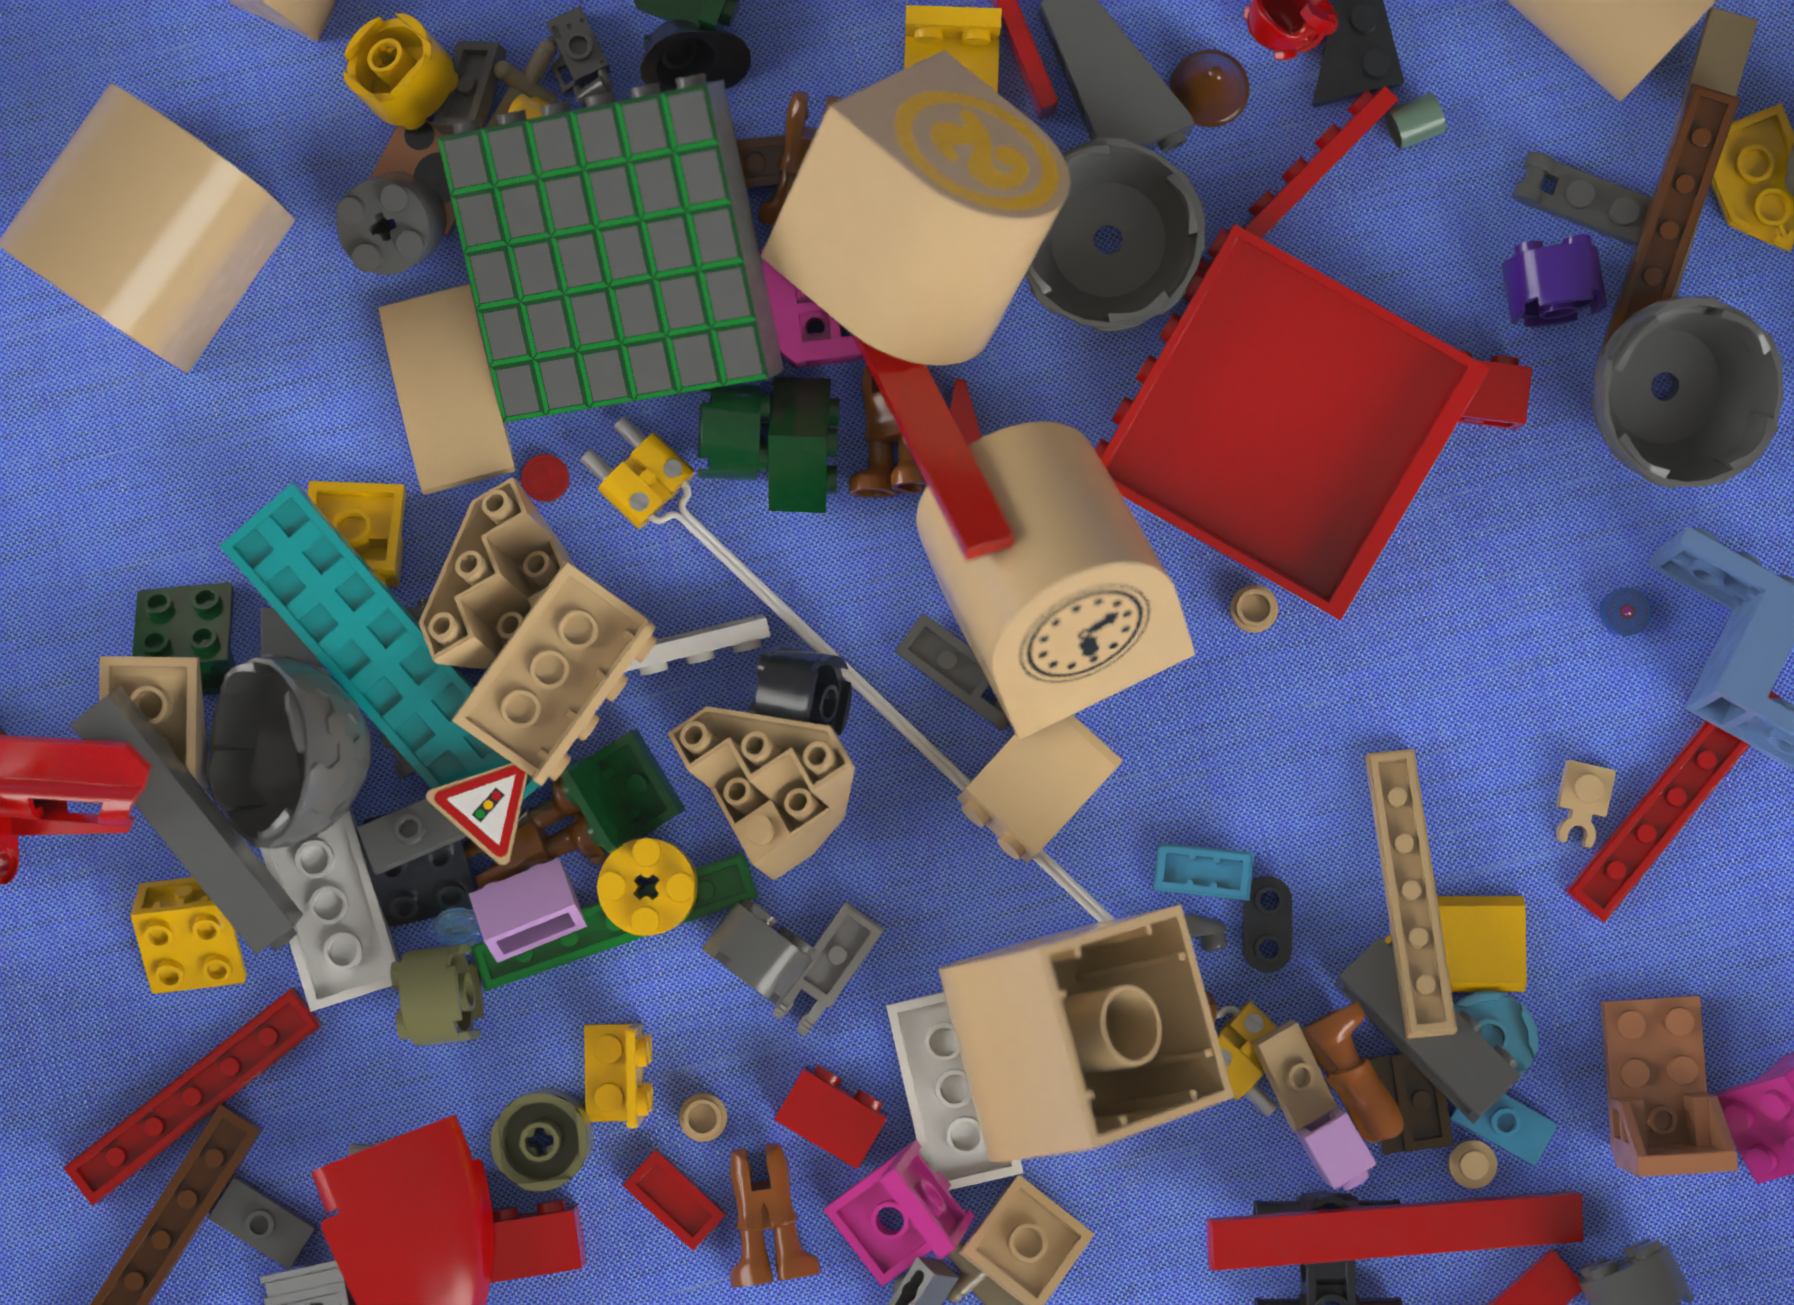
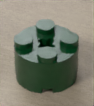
M733 384L701 390L702 393H710V403L702 402L700 404L698 458H707V469H698V478L756 481L757 471L767 472L768 443L760 442V424L769 423L770 394H761L760 385Z

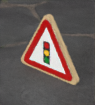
M511 763L431 789L426 793V800L499 865H506L510 862L528 773Z

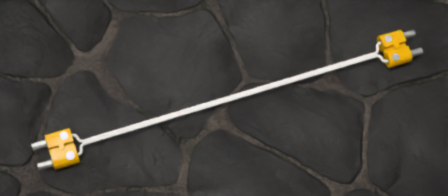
M623 416L613 428L635 448L625 462L622 461L613 470L592 449L582 456L580 461L602 481L597 490L638 530L642 529L650 521L662 524L672 518L679 520L817 653L839 656L686 509V503L691 497V488L688 483L696 474V471L655 432L646 437ZM684 489V495L679 501L681 513L672 511L662 517H656L663 509V506ZM846 662L848 669L841 668L842 677L846 681L851 682V686L963 791L971 781ZM1043 849L1033 858L1099 923L1115 919ZM1250 1000L1246 1001L1239 1009L1234 1006H1225L1217 1011L1216 1019L1223 1017L1227 1013H1232L1233 1015L1222 1026L1217 1037L1232 1088L1233 1099L1237 1101L1245 1096L1266 1117H1269L1277 1109L1278 1105L1256 1085V1082L1263 1076L1264 1070L1251 1043L1275 1030L1278 1026Z

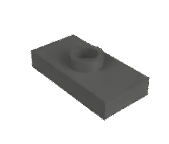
M426 799L357 827L372 869L377 875L467 837Z
M235 1176L208 1217L215 1224L288 1270L294 1266L318 1227L239 1176Z

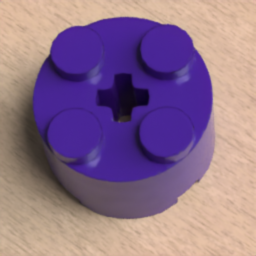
M1590 235L1570 236L1563 239L1562 244L1545 247L1543 241L1539 240L1520 243L1514 247L1515 256L1507 259L1501 266L1510 321L1514 325H1517L1521 318H1524L1525 327H1546L1565 324L1578 320L1577 311L1590 307L1592 316L1607 307L1598 248L1592 245Z

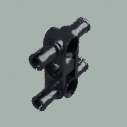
M1322 1190L1314 1193H1303L1301 1196H1297L1296 1201L1254 1200L1253 1215L1319 1210L1321 1206L1327 1203H1334L1337 1209L1401 1204L1399 1199L1358 1200L1356 1195L1351 1193H1332ZM1356 1260L1300 1264V1293L1297 1295V1298L1261 1299L1260 1297H1255L1254 1305H1322L1329 1301L1337 1302L1338 1305L1403 1304L1400 1296H1395L1394 1298H1359L1356 1293Z

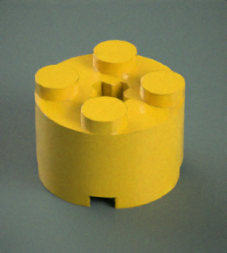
M404 13L395 14L398 18L386 21L378 17L362 26L349 41L344 57L348 60L347 73L343 71L344 80L348 87L382 121L391 125L403 126L408 130H414L421 127L426 119L440 108L449 93L455 90L459 81L458 74L454 71L450 55L417 19Z
M640 838L622 844V847L607 857L598 877V897L606 916L620 929L640 936L665 933L679 926L692 912L698 894L696 869L690 858L676 845L660 839ZM641 876L645 878L657 876L659 882L655 888L659 894L656 898L651 895L640 897L638 891L642 886L638 879Z

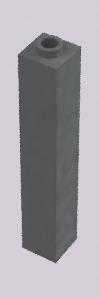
M121 686L70 724L82 740L129 742L149 762L152 767L146 788L135 801V806L255 955L269 945L276 951L297 934L293 927L303 915L301 910L240 834L236 832L232 824Z

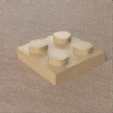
M1018 1174L1014 1176L962 1247L959 1254L1023 1305H1045L1095 1234Z

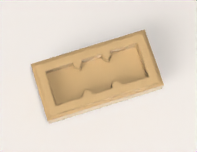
M1290 1020L1251 1043L1290 1128L1298 1131L1337 1108L1298 1022Z

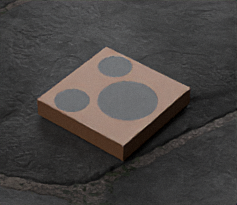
M427 119L421 127L414 130L397 126L370 179L387 172L403 171L412 174L411 176L418 178L424 183L427 182L436 190L443 202L447 221L443 235L450 237L457 222L437 138L451 134H441L432 125L433 122Z

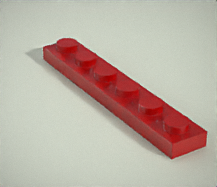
M1386 86L1374 94L1368 89L1364 91L1347 108L1352 117L1341 128L1333 123L1314 142L1319 150L1307 162L1302 156L1299 157L1281 175L1286 182L1285 185L1275 195L1267 190L1249 207L1248 211L1253 217L1242 228L1262 239L1399 99ZM1234 224L1227 231L1230 232ZM1201 257L1196 271L1198 270L1206 275L1215 257H1212L1208 262ZM1185 296L1182 297L1188 304L1190 303V299Z

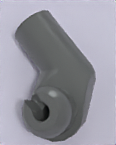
M1196 914L1184 915L1190 938L1201 937V946L1204 951L1221 950L1227 946V939L1224 931H1227V929L1220 920Z

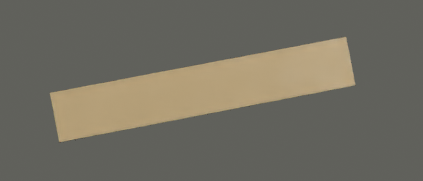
M1406 749L1367 753L1365 762L1406 1039L1455 1034L1457 1032V1024L1415 750Z

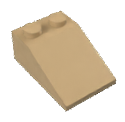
M100 656L99 701L121 686L208 794L206 776L208 745L199 657Z

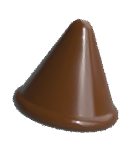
M1206 49L1186 56L1177 65L1170 80V90L1191 114L1195 125L1218 127L1233 121L1242 113L1249 99L1250 84L1243 66L1234 57L1219 50Z

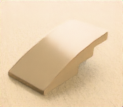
M470 283L378 307L397 397L423 495L515 472L516 468L506 422L503 423Z

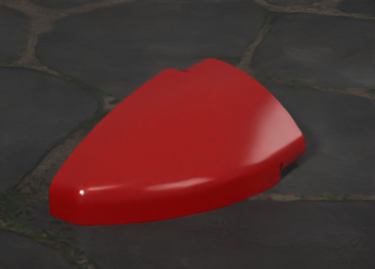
M457 1114L311 1171L326 1214L335 1210L340 1212L323 1220L321 1229L356 1305H486L494 1257V1227L489 1185L482 1161L479 1158L475 1160L471 1158L472 1153Z

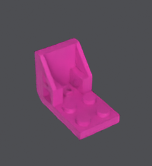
M762 258L781 356L796 368L864 360L851 332L850 336L841 337L839 322ZM814 322H819L825 327L824 332L812 334L807 333V328Z

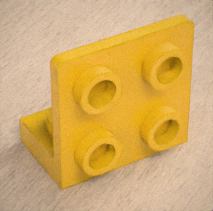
M906 5L904 69L945 50L998 93L999 39L1002 8Z
M193 877L139 883L130 916L152 993L159 994L242 984L246 981L247 972L235 928Z
M643 1023L585 1024V1111L590 1122L627 1121V1128H637L643 1122L645 1116H648L649 1112L653 1111L652 1082L644 1083V1067H648V1063H652V1034H644Z

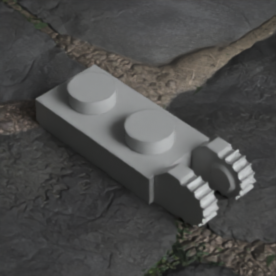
M845 902L813 947L815 951L810 957L813 962L771 1014L779 1020L782 1016L787 1015L794 1005V999L801 989L817 1000L811 1010L806 1012L798 1023L796 1032L805 1037L826 1007L830 1008L885 929Z

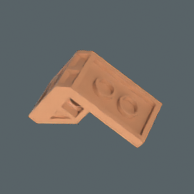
M1687 995L1600 1001L1610 1145L1616 1166L1638 1177L1738 1171L1737 1151L1718 1096L1707 1093L1700 996Z

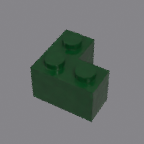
M774 377L768 433L769 511L826 513L827 494H836L837 465H828V456L837 457L838 428L836 427H839L840 398H831V379Z

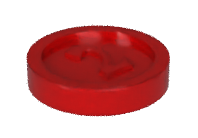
M537 455L531 458L522 470V486L526 493L537 501H555L566 492L569 486L570 477L566 465L553 455Z

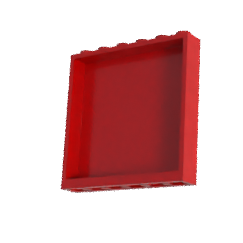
M1234 224L1230 232L1223 228L1220 229L1207 252L1215 257L1206 275L1198 270L1196 271L1186 289L1187 292L1184 294L1186 298L1191 300L1182 317L1175 313L1171 315L1159 336L1160 339L1167 342L1158 359L1151 355L1147 357L1135 380L1143 384L1134 401L1125 396L1111 422L1119 426L1110 442L1101 438L1095 451L1123 497L1341 620L1490 368Z

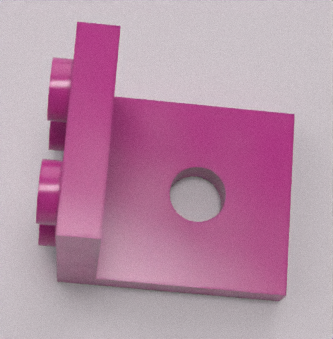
M916 1139L827 1204L823 1209L881 1287L912 1266L917 1257H924L933 1250L941 1260L956 1249L975 1217L970 1209L964 1212L948 1191L951 1184L940 1170L935 1173L919 1153L922 1146ZM885 1207H893L899 1210L904 1218L903 1227L898 1230H890L884 1227L879 1218L880 1210Z

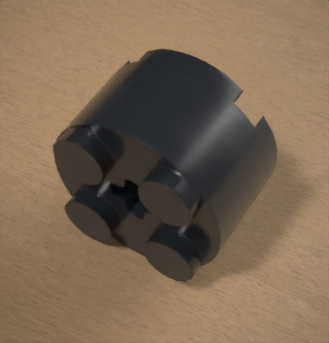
M786 647L780 648L774 653H764L760 657L757 666L759 683L756 700L751 703L748 713L830 726L836 735H841L847 723L852 698L851 682L843 681L841 668L848 669L845 660L840 656Z

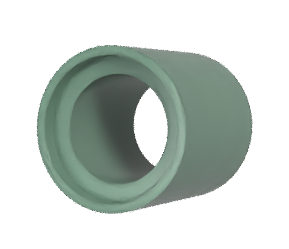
M1431 92L1392 107L1385 113L1388 130L1399 150L1446 132V121L1442 108L1435 95Z

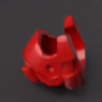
M1252 0L1251 4L1244 9V18L1247 20L1250 34L1256 42L1275 51L1274 58L1276 60H1290L1295 58L1298 52H1307L1313 49L1322 41L1325 35L1333 34L1338 28L1337 13L1329 0Z

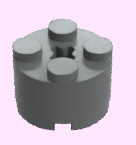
M392 171L356 185L339 202L336 209L338 237L344 251L359 270L381 275H391L403 272L432 256L440 243L447 224L443 202L432 186L411 176L412 174L403 171ZM394 219L396 228L390 227L388 220Z
M746 897L741 905L738 902L734 904L701 949L778 1007L813 962L810 957L815 949L784 926H782L778 933L773 930L778 920Z
M1645 1238L1625 1247L1623 1251L1626 1257L1621 1260L1615 1261L1613 1259L1607 1261L1606 1258H1601L1579 1269L1583 1276V1279L1579 1281V1285L1589 1305H1681L1679 1300L1691 1303L1695 1299L1669 1244H1661L1659 1239L1651 1241L1650 1238Z

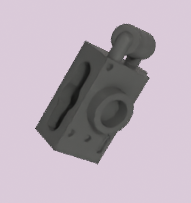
M581 6L547 21L546 24L551 34L547 38L556 44L561 55L551 68L563 93L565 94L573 90L578 102L583 107H587L585 97L613 91V85L608 75L611 72L609 64ZM564 68L568 69L573 80L566 85L559 73Z
M917 1257L909 1271L900 1276L893 1286L894 1295L887 1305H943L959 1277L943 1260Z

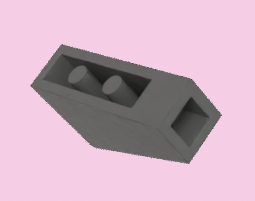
M1045 0L1041 2L1039 10L1040 19L1091 141L1094 140V137L1127 138L1128 141L1149 150L1159 147L1161 152L1173 150L1187 142L1186 136L1191 133L1195 124L1191 114L1098 0Z

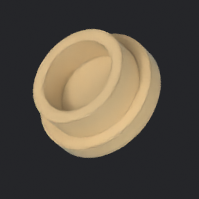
M1249 585L1240 589L1233 596L1230 604V615L1233 622L1241 630L1249 633H1258L1268 629L1275 622L1278 615V603L1273 593L1267 588L1259 585Z
M698 1093L688 1098L682 1105L679 1114V1122L683 1132L689 1138L699 1142H707L717 1138L725 1129L728 1119L727 1110L723 1102L718 1097L709 1093Z
M1465 1140L1452 1149L1448 1158V1169L1452 1178L1458 1184L1469 1189H1478L1489 1184L1494 1178L1497 1171V1158L1493 1150L1485 1143L1478 1140Z

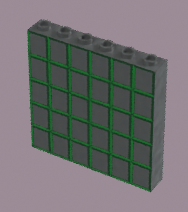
M705 73L676 79L677 89L661 92L660 84L653 83L630 88L632 98L616 101L614 92L585 97L587 107L571 110L569 101L540 106L542 116L527 119L525 110L496 115L498 125L483 128L481 118L452 124L455 134L437 138L503 423L769 379L784 371L724 80L707 83Z

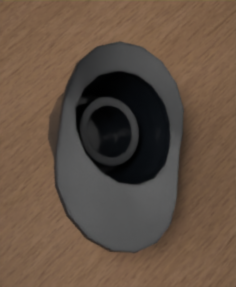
M675 19L665 22L656 28L652 34L644 36L643 45L646 53L640 65V73L645 85L659 83L661 92L677 89L676 79L705 73L707 83L724 80L726 90L735 86L746 76L751 65V53L745 41L733 33L719 30H702L698 25L688 20Z

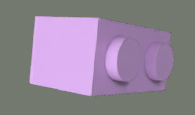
M559 858L544 864H536L527 871L499 882L486 884L482 889L469 894L483 940L497 963L587 927L571 879Z
M1338 1107L1298 1131L1292 1129L1320 1177L1333 1189L1343 1186L1344 1190H1349L1358 1186L1370 1177L1367 1170L1377 1165L1347 1113Z

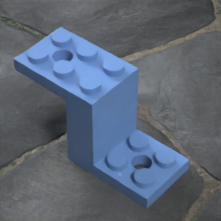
M1687 526L1656 550L1649 565L1728 608L1732 613L1684 709L1794 769V705L1783 699L1768 698L1794 645V578L1786 575H1776L1761 567V561L1755 556L1741 551L1734 552L1719 544V539L1713 533L1705 529H1692Z

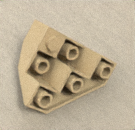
M513 477L471 501L421 615L419 625L432 660L436 664L488 669L566 560L574 565L565 547Z
M706 706L667 733L687 770L711 789L751 863L773 881L812 856L845 818L855 766L835 731L830 726Z

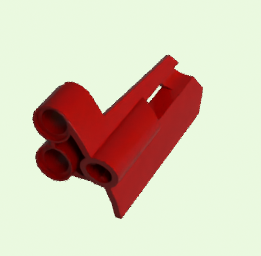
M0 735V885L8 884L17 873L19 866L18 836L130 832L135 817L130 816L135 801L146 788L152 767L149 762L129 742ZM67 801L102 803L103 805L99 815L68 812Z

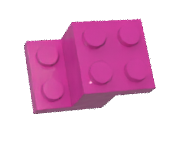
M1794 1053L1782 1057L1758 1079L1721 1090L1716 1094L1732 1139L1757 1184L1794 1174Z

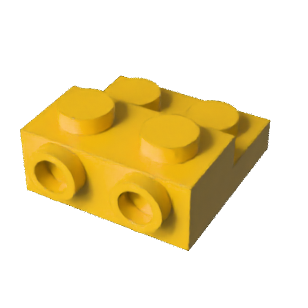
M309 481L307 495L386 586L399 587L404 551L402 529L407 495L404 484Z

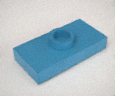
M1158 843L1153 890L1250 901L1255 853Z
M1506 1094L1474 1124L1456 1106L1453 1107L1449 1115L1450 1119L1533 1166L1537 1165L1558 1127L1557 1123Z

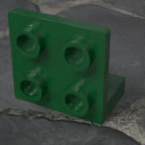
M216 583L140 590L137 593L132 656L199 657L203 695L220 694L224 676L237 666L231 652L234 601L232 584Z

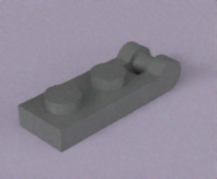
M1528 152L1523 165L1527 171L1523 181L1518 182L1512 194L1514 200L1631 246L1637 243L1652 199L1651 197L1556 162L1545 154ZM1544 177L1556 182L1552 194L1543 192L1540 189Z
M923 613L895 650V653L969 706L992 725L1003 731L1009 720L998 699L991 705L981 697L989 686V682L971 648Z

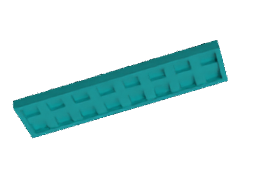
M296 481L291 483L219 545L431 789L512 763L452 721L453 716L474 689V686L456 666L440 665L432 660L420 625ZM529 774L527 775L522 801L541 786L533 781L532 776Z

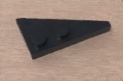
M1334 0L1333 8L1337 13L1338 28L1333 34L1327 35L1317 85L1312 99L1314 108L1359 97L1367 89L1371 93H1376L1385 86L1388 89L1401 87L1404 83L1383 0Z

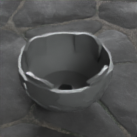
M1094 137L1093 141L1063 152L1062 156L1069 170L1070 189L1025 274L1031 287L1030 291L1051 313H1057L1075 323L1098 331H1120L1140 326L1152 317L1166 313L1187 292L1186 288L1198 268L1202 251H1205V216L1201 201L1186 173L1181 172L1158 153L1130 142L1127 138ZM1112 227L1120 232L1122 245L1118 251L1112 254H1104L1096 248L1094 237L1100 229Z
M1708 296L1674 297L1651 304L1633 314L1613 333L1598 357L1593 376L1595 383L1594 395H1592L1594 418L1600 434L1613 455L1621 464L1638 473L1645 480L1670 489L1675 487H1705L1716 483L1722 484L1747 470L1761 457L1778 430L1777 425L1783 400V360L1771 333L1764 331L1745 313L1718 301L1717 298ZM1666 372L1671 377L1672 388L1668 395L1657 399L1652 392V382L1658 374Z
M263 654L262 657H254L244 664L232 668L224 676L210 734V756L206 767V776L211 797L220 806L221 811L224 812L236 832L246 839L252 847L268 849L289 847L317 836L346 814L349 810L348 807L358 795L362 782L366 779L370 766L371 744L365 718L361 717L356 702L330 677L329 673L306 661L283 655Z

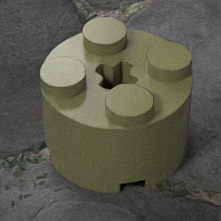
M461 943L408 950L403 954L401 961L392 962L390 968L391 983L394 990L399 991L401 1010H398L396 1013V1029L400 1039H410L415 1046L423 1047L470 1041L479 1038L482 1029L473 1030L474 1018H482L484 1015L483 988L477 964H468L464 953L472 952L468 944Z
M552 1088L531 1090L509 1103L498 1116L491 1132L490 1147L492 1157L502 1174L521 1188L530 1191L552 1190L572 1179L587 1162L594 1141L593 1125L584 1106L575 1096ZM540 1127L544 1128L546 1135H552L554 1139L547 1146L546 1151L542 1150L541 1143H533L532 1136L539 1132Z

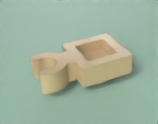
M1573 760L1565 761L1556 807L1568 809L1569 812L1568 817L1562 820L1556 829L1557 841L1567 842L1569 830L1574 826H1578L1583 831L1581 847L1591 848L1596 840V830L1591 823L1592 815L1607 817L1617 770Z

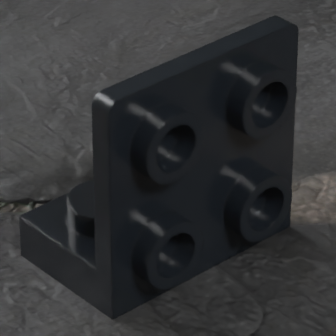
M385 815L364 819V824L376 820ZM462 839L378 875L373 871L362 843V852L380 907L389 927L473 909L469 894L477 891Z

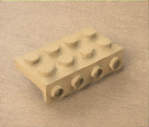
M566 560L455 713L452 721L532 776L533 781L539 785H542L548 777L555 781L571 760V756L566 754L573 742L576 738L585 741L599 722L600 717L594 713L605 698L613 702L625 687L629 678L624 675V672L634 658L642 662L654 647L657 638L652 634L656 626L653 621Z

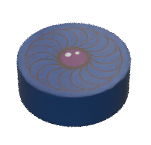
M1621 588L1612 591L1604 598L1600 607V618L1605 628L1611 633L1619 636H1629L1639 633L1647 626L1651 618V606L1647 597L1639 590Z

